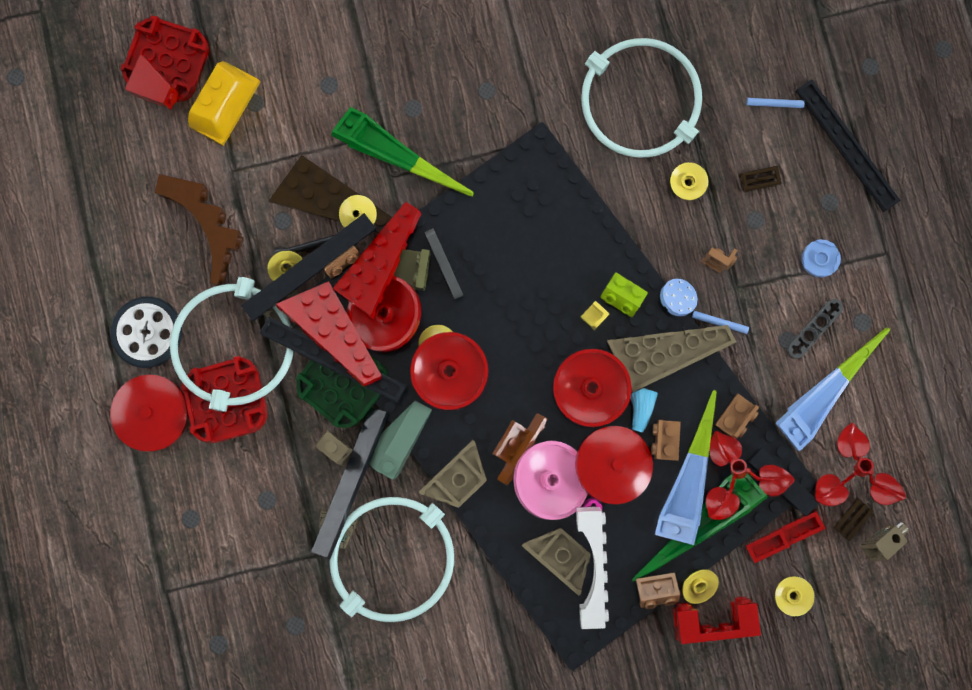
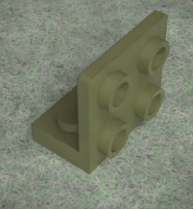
M422 249L421 252L402 250L399 257L400 262L393 276L403 279L414 290L425 291L431 257L430 250Z

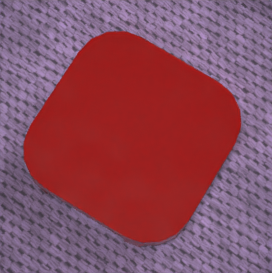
M151 16V18L144 19L140 23L137 22L134 27L136 32L125 63H121L124 80L128 83L137 60L142 55L179 92L177 102L188 100L197 89L208 57L209 46L207 40L195 28L190 29L159 19L158 16Z
M241 356L200 369L195 367L189 370L190 373L187 375L196 386L205 392L212 394L213 389L230 392V398L247 396L263 388L257 366ZM181 383V390L185 395L191 424L189 429L191 434L202 442L208 444L218 443L254 433L260 430L267 420L268 410L265 396L250 403L230 405L227 407L226 412L209 409L210 402L196 396Z

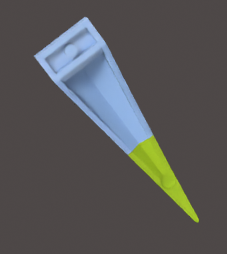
M889 328L882 330L787 408L788 411L775 423L796 450H802L814 438L843 390L878 344L888 334Z
M716 390L712 391L689 452L659 515L655 535L691 545L695 543L701 520Z

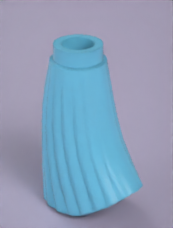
M642 388L631 393L630 399L633 405L632 430L644 432V429H646L654 409L657 392Z

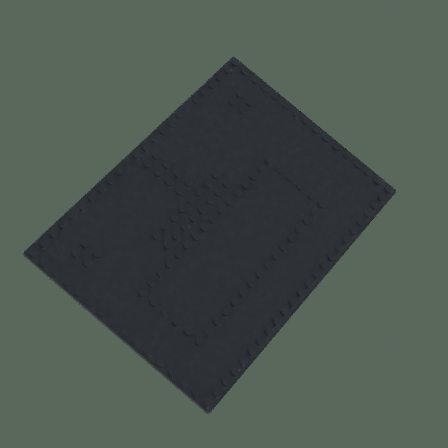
M541 122L458 182L473 191V196L449 188L419 210L421 216L413 233L409 235L406 241V250L421 252L422 249L430 250L431 253L425 291L415 290L421 303L419 326L412 338L400 348L388 352L366 349L369 354L384 365L390 378L406 385L398 403L382 395L375 402L380 410L389 413L387 419L390 424L415 400L432 409L411 450L431 480L472 440L475 442L487 481L459 508L450 506L562 660L573 671L657 608H640L637 585L632 580L671 540L655 535L659 515L689 452L712 391L716 390L717 393L711 438L715 431L727 435L715 426V423L736 394H740L753 405L758 406V404L721 355L715 352L643 387L658 393L651 418L644 432L632 430L633 405L631 399L624 412L617 419L603 426H582L569 420L561 412L554 397V378L560 365L572 354L585 349H599L612 354L607 340L700 328L689 314L675 316L670 314L668 309L662 305L660 293L666 283L545 123ZM432 228L438 237L463 293V296L457 299L453 298L424 233ZM353 264L346 267L339 275L334 276L332 279L329 276L314 287L329 281L333 288ZM615 272L648 292L633 317L624 314L621 310L600 298ZM335 291L347 313L349 301ZM596 301L609 315L593 330L581 316ZM443 325L452 332L471 338L480 346L485 354L488 364L486 385L479 397L465 407L454 410L433 407L418 395L413 386L410 375L411 361L419 347V338L422 332L430 326ZM759 407L757 417L753 422L749 421L745 426L747 430L741 438L739 436L735 438L742 446V454L739 459L744 460L747 468H750L755 475L760 477L759 472L748 461L760 448H763L810 493L816 488L817 482ZM538 413L546 417L547 421L545 428L535 439V444L546 441H558L571 446L577 452L581 443L588 435L608 426H621L636 432L646 442L651 452L652 443H655V435L652 434L653 424H656V420L681 422L678 461L654 459V455H652V477L641 495L623 504H606L598 501L602 505V513L605 512L606 524L602 525V532H606V544H603V551H606L607 563L603 564L604 571H607V583H604V590L608 591V602H605V609H608L609 621L605 622V628L581 629L579 604H584L590 592L594 574V561L587 537L582 531L578 532L576 512L558 520L538 518L529 513L518 500L514 488V479L508 485L497 480L507 462L492 453L512 420L528 429ZM710 452L703 504L706 502L709 491L719 487L731 475V464L728 463L723 467L716 465L711 460ZM749 474V476H750V477L757 483V485L759 486L760 481H757L756 479H754V478ZM587 494V497H586L585 500H587L588 498H592V497H591L589 494ZM782 494L775 497L767 496L750 513L645 577L675 573L680 591L685 580L691 574L699 570H708L790 508L792 504ZM562 528L591 554L581 594L578 596L522 547V544Z

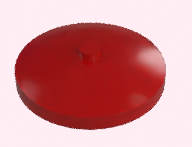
M396 276L392 277L389 286L385 288L382 294L381 304L378 303L375 309L376 315L374 319L351 302L348 304L347 315L365 347L373 351L388 352L400 348L412 338L420 323L421 303L418 294L409 283Z
M442 332L427 338L417 348L411 361L410 375L416 392L425 402L439 409L454 410L469 405L482 393L488 378V364L484 352L474 340L460 333Z
M585 349L569 356L557 370L553 384L555 401L561 412L574 423L587 427L603 426L617 419L626 409L632 389L631 379L624 364L616 356L599 349Z
M142 375L126 382L116 393L110 411L111 423L119 439L133 449L149 452L165 449L175 443L183 434L189 418L183 391L173 381L158 375Z
M608 426L592 432L584 439L576 455L575 469L579 483L592 498L606 504H623L634 500L647 488L652 477L653 460L646 442L636 432L621 426Z

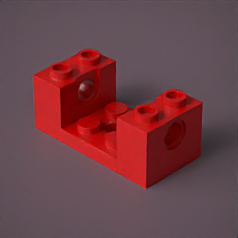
M746 596L735 597V601H730L732 625H730V622L718 623L717 627H711L710 624L699 625L697 609H693V606L688 605V603H678L677 607L672 608L675 639L680 644L761 636L757 603Z

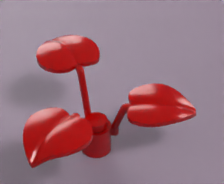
M854 423L846 426L838 437L837 449L841 456L845 458L853 456V459L858 461L854 465V473L842 482H840L836 475H823L816 483V501L825 506L842 504L849 495L848 489L843 485L856 475L859 477L869 475L870 483L873 485L870 488V495L880 505H891L906 499L903 488L891 475L879 473L873 481L874 464L870 459L862 458L870 450L869 440Z
M715 431L709 449L711 460L720 467L730 463L732 481L728 491L723 487H716L707 494L706 507L709 518L722 520L736 513L740 505V499L737 495L731 493L735 480L744 478L747 473L757 481H760L759 487L767 496L771 497L783 494L794 483L793 476L785 469L776 465L761 467L759 471L760 477H758L750 468H747L744 460L739 459L742 454V446L737 439Z

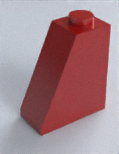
M142 55L139 56L125 90L135 97L172 110L173 105L177 102L179 92L148 59Z

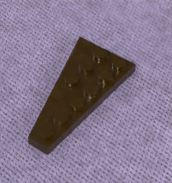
M301 155L269 199V202L340 222L339 209L343 201L350 196L360 194ZM375 205L377 218L374 223L376 227L374 232L380 233L392 216ZM355 210L353 213L354 217H358L360 214L358 210Z

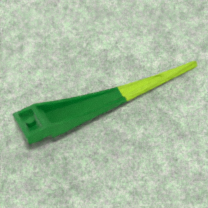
M352 107L347 110L332 130V137L347 143L348 147L469 196L474 194L473 191L411 151L367 114Z

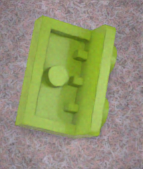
M615 272L600 298L621 310L624 314L633 317L648 292Z

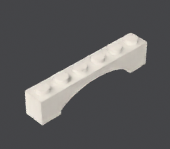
M600 507L576 508L578 532L582 531L587 537L594 561V574L590 592L584 604H579L581 629L605 628V622L609 621L608 609H605V602H608V591L604 590V583H607V571H604L603 564L607 563L606 551H603V544H606V532H602V525L606 524L605 512L602 513Z

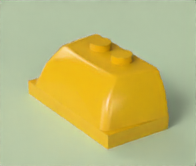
M227 62L217 63L189 111V127L224 146L259 86L260 80Z

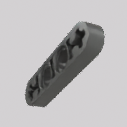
M432 228L424 232L453 298L457 299L463 296L434 229Z
M831 299L822 306L787 346L786 352L790 358H801L842 313L843 304L841 301ZM836 304L837 311L831 312L829 316L825 314L831 309L830 305ZM818 317L825 319L826 324L824 327H819L816 324ZM805 331L813 333L812 341L804 339ZM800 343H803L804 345H802V346L798 349V351L800 352V354H798V353L793 354V353H792V352H793L792 346H793V347H796V346H798Z

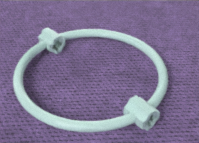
M636 38L617 43L605 50L601 55L596 51L590 55L585 63L589 70L582 87V110L590 130L602 144L619 154L639 158L666 153L683 141L688 145L699 132L694 127L701 111L702 89L695 68L684 54L665 42L649 38ZM651 46L670 53L686 68L693 83L695 100L689 122L683 120L674 132L677 137L655 149L633 150L612 142L599 130L590 111L589 90L595 73L599 76L603 74L610 64L606 59L628 47Z
M238 277L237 284L215 286L195 296L181 310L171 332L170 354L179 379L196 396L210 402L209 409L226 412L227 407L230 405L250 403L267 395L284 378L292 361L294 351L286 347L284 361L276 376L257 392L237 398H230V392L213 389L212 394L205 392L196 386L183 370L178 355V338L187 315L206 298L222 292L235 291V297L249 300L252 298V295H256L261 291L254 287L255 281L249 278ZM276 305L272 307L282 323L292 328L288 316L283 311L281 312Z
M386 497L360 506L347 517L330 559V572L335 588L343 599V602L339 605L343 611L351 617L357 612L376 621L399 622L419 616L440 599L448 587L453 573L454 547L450 534L441 520L445 514L437 506L431 503L429 507H426L411 499ZM385 505H402L421 512L422 514L419 518L431 529L436 525L446 547V569L438 589L419 607L400 614H381L363 607L365 601L354 591L348 594L344 588L337 564L339 546L349 526L365 512Z

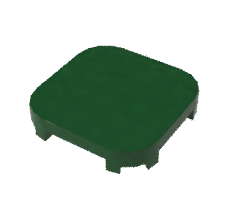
M370 354L379 372L389 377L384 365ZM312 360L309 361L301 373H298L295 379L297 395L300 399L306 401L327 418L332 425L338 428H349L357 425L381 396Z

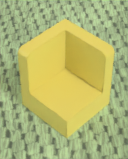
M595 301L581 318L595 330L608 317L609 313Z

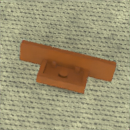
M537 413L528 429L512 420L492 453L507 462L497 480L508 485L514 479V471L518 460L527 449L535 444V439L545 428L546 417Z

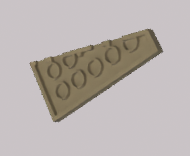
M728 325L607 340L612 354L624 364L629 373L632 393L736 343Z

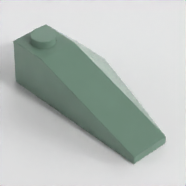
M415 400L381 433L369 465L392 480L398 478L432 409Z

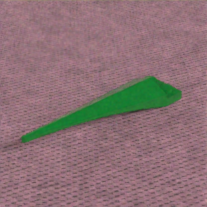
M748 473L744 478L736 479L731 494L739 497L740 505L735 514L722 520L709 518L705 502L702 506L700 526H698L694 545L671 539L632 581L636 582V579L647 576L750 513L753 508L767 498V495ZM732 474L719 487H723L728 491L732 481Z

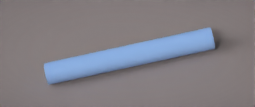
M747 98L746 105L804 108V101Z
M693 311L692 314L694 319L717 326L728 325L731 330L747 334L749 331L748 326L697 311Z

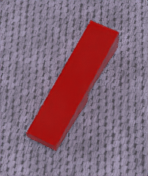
M815 509L807 516L803 515L747 544L746 548L754 563L826 528Z

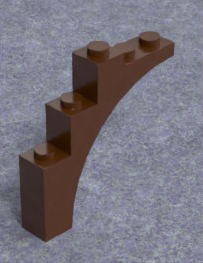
M159 174L155 193L160 197L172 200L185 207L201 224L208 238L212 256L210 283L215 286L222 285L227 278V264H230L232 258L230 251L238 252V249L243 245L244 237H242V233L238 230L221 227L225 223L226 213L221 207L204 203L209 195V191L204 184Z

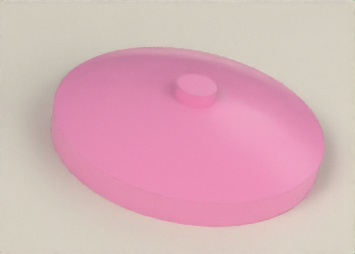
M558 441L541 442L527 449L518 460L514 471L515 492L522 506L532 515L545 520L563 519L574 514L576 508H580L584 503L588 493L582 488L577 478L575 469L577 451L571 446Z

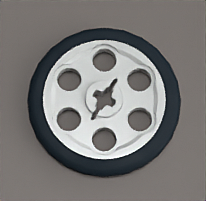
M139 297L124 304L117 311L110 328L112 346L117 355L124 362L139 368H152L168 361L171 358L170 338L174 323L178 317L177 312L169 303L155 297ZM137 310L144 312V317L141 320H136L134 317ZM156 312H161L163 315V319L160 322H155L153 319V315ZM130 325L132 327L130 335L123 334L124 326ZM146 327H148L147 329L150 330L151 333L147 334L145 337V335L142 334V330H146ZM182 327L179 333L178 347L182 339ZM164 329H168L170 332V336L166 340L160 337V333ZM134 342L139 344V350L136 353L130 351V345ZM153 344L158 346V352L155 355L149 353V347Z

